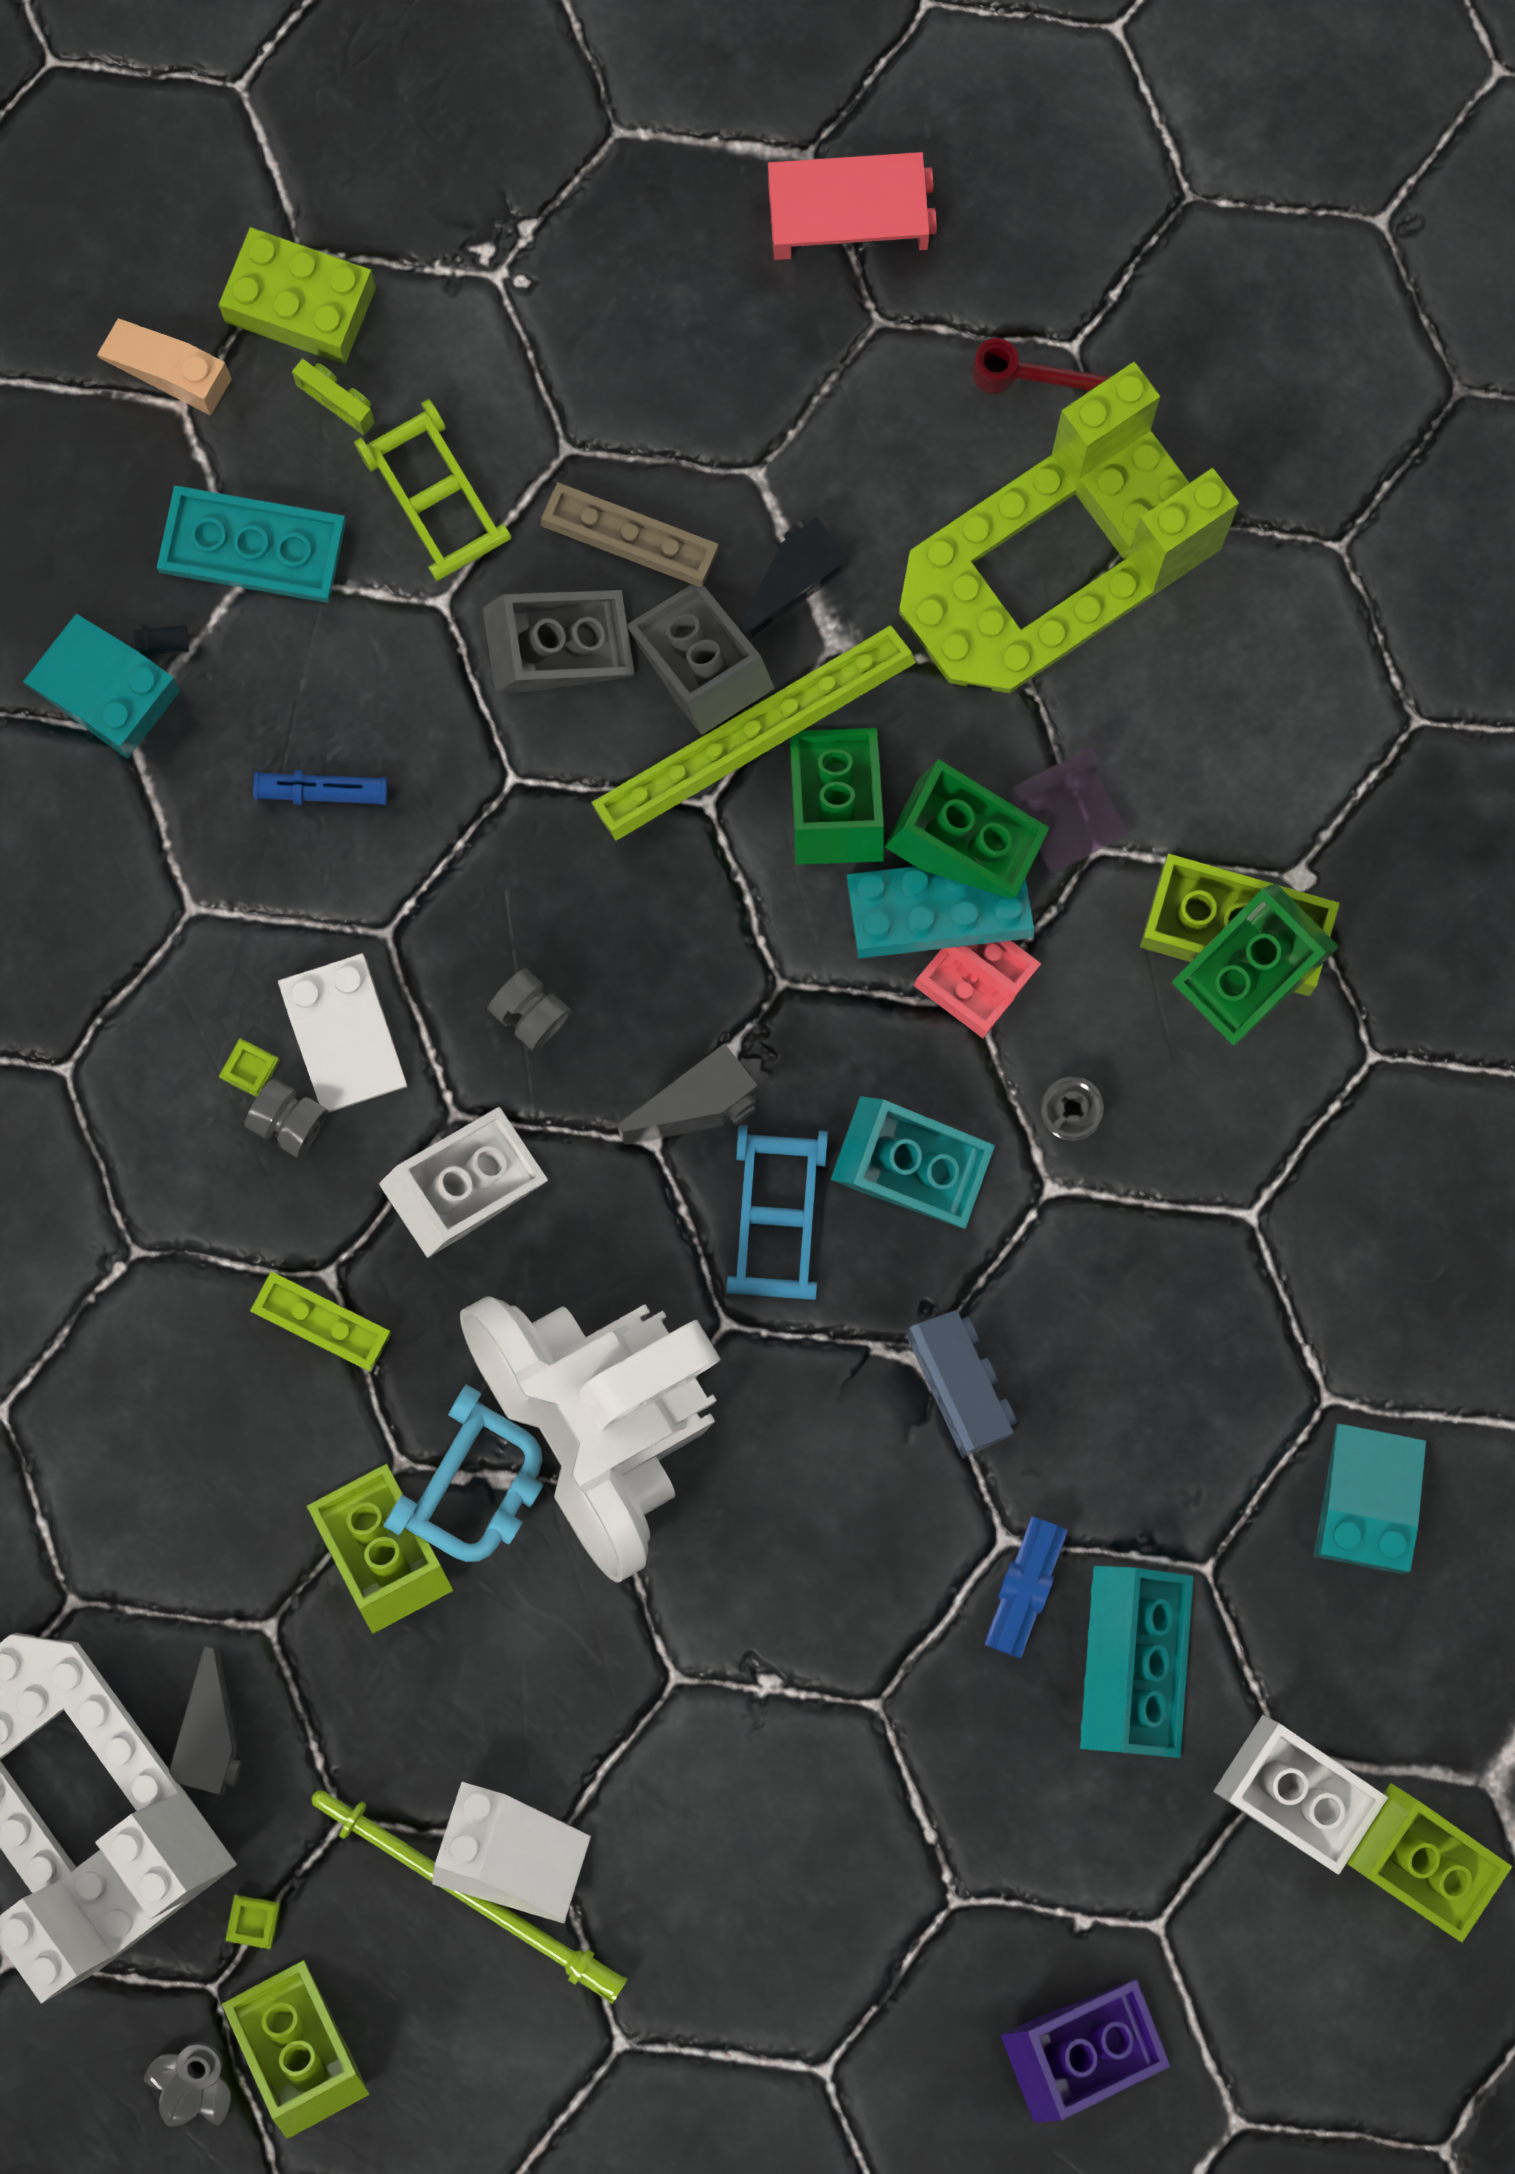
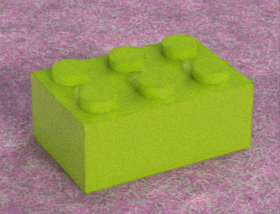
M250 227L219 302V308L225 323L345 365L376 286L370 269Z

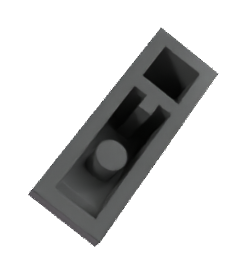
M204 1646L169 1773L178 1784L221 1795L226 1793L227 1786L235 1787L242 1761L235 1759L238 1749L220 1653L218 1649Z

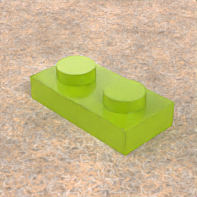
M302 358L293 369L292 374L296 386L362 435H365L375 422L372 411L369 408L371 406L370 401L359 391L351 388L347 392L336 384L337 377L325 366L317 363L313 367Z

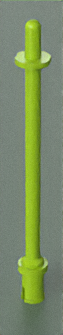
M323 1790L316 1791L312 1795V1804L316 1808L344 1825L339 1834L341 1838L345 1839L353 1831L433 1882L435 1862L364 1817L363 1813L366 1809L364 1802L361 1801L353 1810ZM441 1887L564 1966L566 1974L570 1976L568 1981L574 1985L580 1982L608 2000L610 2004H613L628 1980L626 1977H622L594 1959L595 1953L589 1949L585 1952L582 1950H571L503 1905Z

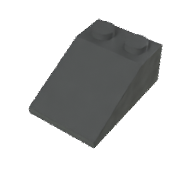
M690 584L627 624L628 631L681 710L701 735L775 689L761 655L704 585L701 588Z
M622 590L503 594L482 608L495 693L540 691L627 678L635 675Z
M724 1043L617 1124L620 1138L627 1145L721 1127L730 1120L736 1125L756 1110L754 1104L758 1100V1085Z

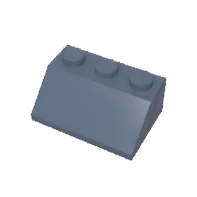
M955 1310L909 1327L906 1337L961 1457L965 1458L1013 1435L1011 1425L1017 1423L1007 1399L999 1401L992 1384L998 1382L996 1374L988 1358L980 1360L973 1343L978 1342L979 1339L969 1317L961 1319L958 1311Z

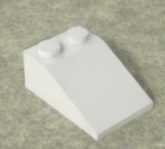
M363 953L278 981L318 1102L321 1106L328 1109V1113L408 1087L368 963Z
M498 1107L397 1165L379 1185L426 1257L429 1258L546 1183L548 1179L501 1108Z
M1264 1715L1261 1716L1213 1791L1338 1875L1388 1799L1380 1791L1286 1727Z
M461 1782L434 1865L432 1884L565 1923L591 1836L505 1794Z

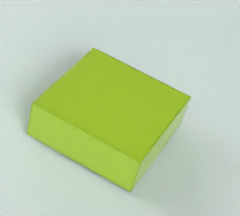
M239 1038L219 1078L257 1098L264 1086L270 1081L280 1059Z
M234 1895L225 1941L272 1949L281 1903Z

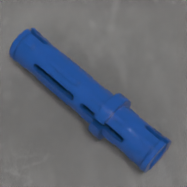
M294 770V774L260 773V771H255L254 800H293L294 805H303V801L387 804V777L305 775L304 770Z

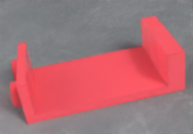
M923 152L768 163L774 260L791 259V247L913 238H918L919 250H928L929 235L936 234L937 232L935 208H927L926 194L933 193L932 167H924Z

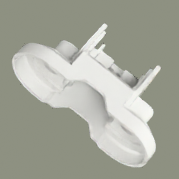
M486 1296L462 1309L460 1313L462 1330L471 1354L507 1418L538 1427L561 1464L554 1498L593 1561L611 1580L621 1582L643 1569L646 1565L648 1556L647 1542L650 1540V1531L644 1515L675 1497L672 1483L659 1460L703 1435L715 1422L711 1413L701 1419L697 1414L713 1405L717 1400L714 1395L706 1397L696 1377L721 1359L698 1320H694L669 1334L662 1323L666 1318L663 1311L645 1320L650 1313L646 1304L585 1338L577 1322L564 1306L531 1323L526 1315L516 1306H509L502 1300Z

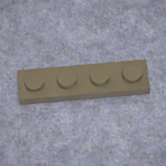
M558 482L541 517V526L701 588L718 553L719 544Z

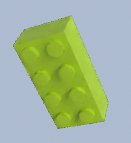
M1168 853L1161 870L1140 948L1191 962L1262 888L1273 885V883ZM1280 886L1331 937L1340 903ZM1322 965L1294 992L1310 997L1317 987Z

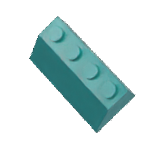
M1094 1566L1080 1749L1181 1758L1193 1576L1133 1567Z

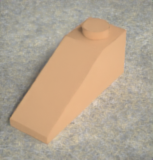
M119 318L97 354L98 358L210 416L232 380L226 363L189 343Z

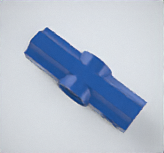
M1031 1516L1015 1561L1011 1560L998 1595L1000 1602L992 1618L984 1645L1017 1658L1022 1657L1036 1616L1041 1614L1054 1580L1052 1572L1066 1539L1067 1529Z

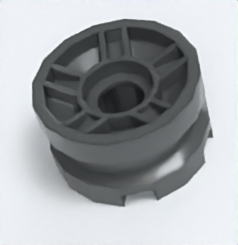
M1069 1076L1061 1078L1049 1086L1043 1097L1041 1114L1044 1125L1051 1134L1061 1140L1078 1141L1086 1139L1096 1131L1103 1117L1104 1104L1100 1091L1093 1083L1085 1078ZM1070 1101L1077 1102L1081 1107L1079 1116L1070 1115L1067 1117L1064 1114L1065 1104Z

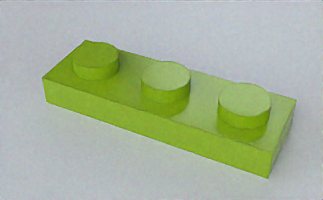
M272 1271L250 1310L255 1315L369 1372H372L392 1333Z

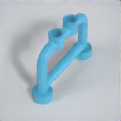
M467 1384L448 1413V1416L462 1423L463 1426L418 1504L401 1495L383 1526L397 1535H400L405 1528L454 1558L465 1562H475L489 1557L498 1547L500 1541L509 1545L523 1522L515 1517L521 1504L530 1508L543 1487L542 1483L535 1480L539 1474L543 1459L542 1449L535 1437L525 1429L479 1403L478 1399L481 1393ZM484 1426L518 1446L524 1453L525 1461L510 1485L501 1505L489 1522L482 1538L475 1544H468L429 1522V1519Z

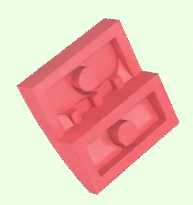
M1012 941L943 948L919 975L913 986L984 1039L1022 991L1041 963Z

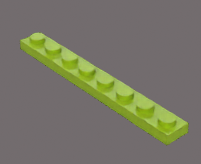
M890 625L591 803L612 837L617 841L915 664L913 654Z

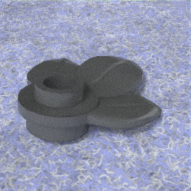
M203 2042L191 2043L180 2054H162L149 2065L144 2081L148 2085L162 2090L159 2099V2112L167 2126L183 2125L193 2119L198 2112L215 2125H220L226 2118L231 2104V2089L221 2076L223 2068L222 2058L212 2045ZM191 2062H201L205 2066V2072H195L191 2067Z

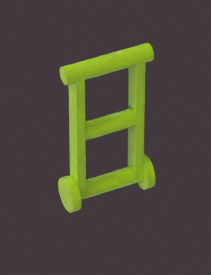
M427 399L421 403L424 412L368 444L362 438L354 441V445L370 472L379 468L435 562L428 566L437 582L512 538L504 524L495 527L440 435V432L446 430V427L430 399ZM427 431L452 474L408 499L382 455ZM461 489L487 533L443 558L419 518L418 513Z

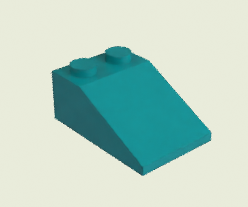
M75 614L23 681L25 685L127 759L181 691L174 677L135 649L78 614Z
M860 1096L831 1180L875 1198L966 1229L995 1145L884 1099Z
M1336 1424L1313 1557L1399 1574L1411 1571L1419 1522L1426 1448L1425 1440Z

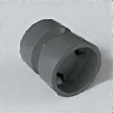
M523 968L498 991L489 1003L487 1010L505 1027L514 1025L516 1027L515 1036L532 1052H535L553 1037L572 1011L554 993L545 995L543 993L544 984L527 968Z
M272 1078L255 1099L248 1112L244 1126L266 1140L275 1136L279 1148L299 1159L307 1152L319 1134L326 1120L328 1109L308 1097L297 1100L296 1091L276 1078Z

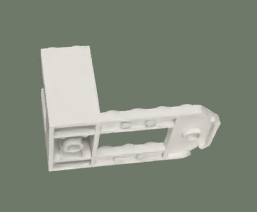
M14 1633L0 1642V1760L65 1710L137 1811L130 1814L99 1838L95 1843L100 1850L76 1868L0 1761V1848L32 1892V1894L22 1898L0 1915V1946L40 2003H43L99 1972L237 1864L180 1784L175 1782L169 1773L168 1767L79 1643Z

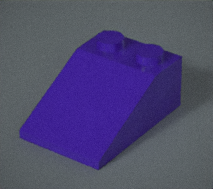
M1137 1979L1039 2016L1001 2034L1034 2123L1064 2120L1170 2067Z

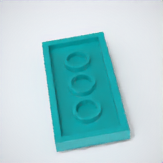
M174 485L157 570L162 574L330 603L346 518L344 515Z
M916 866L847 874V886L858 959L1034 938V925L1026 878L1017 896L1014 899H1010L923 871Z

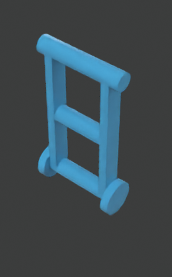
M739 1125L736 1160L745 1161L737 1276H728L727 1293L816 1300L817 1282H809L808 1275L816 1166L825 1167L828 1131H819L818 1139L750 1135L747 1134L748 1125ZM755 1153L808 1156L804 1210L751 1206ZM750 1224L803 1227L799 1281L746 1277Z

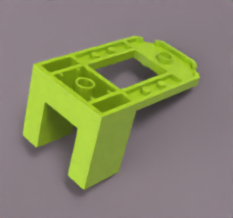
M1135 361L1061 411L1052 455L910 550L899 615L949 683L963 686L971 684L992 688V691L1010 694L1222 549L1239 502L1214 468H1211L1189 483L1154 436L1151 427L1160 395ZM1076 494L1124 560L1021 630L973 563Z

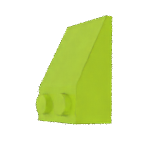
M387 1464L307 1505L372 1634L453 1591L427 1541L405 1528L400 1535H397L383 1526L400 1496L403 1495Z
M1390 1783L1384 1792L1388 1799L1346 1864L1463 1943L1513 1866L1426 1805Z
M304 1960L222 2003V2007L272 2120L287 2139L370 2095Z

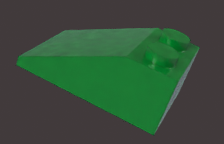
M877 728L806 730L790 737L795 865L883 862L884 823Z
M938 759L918 779L884 847L923 871L1014 899L1028 874L1049 827Z
M1276 883L1262 888L1172 983L1235 1046L1299 988L1339 946Z

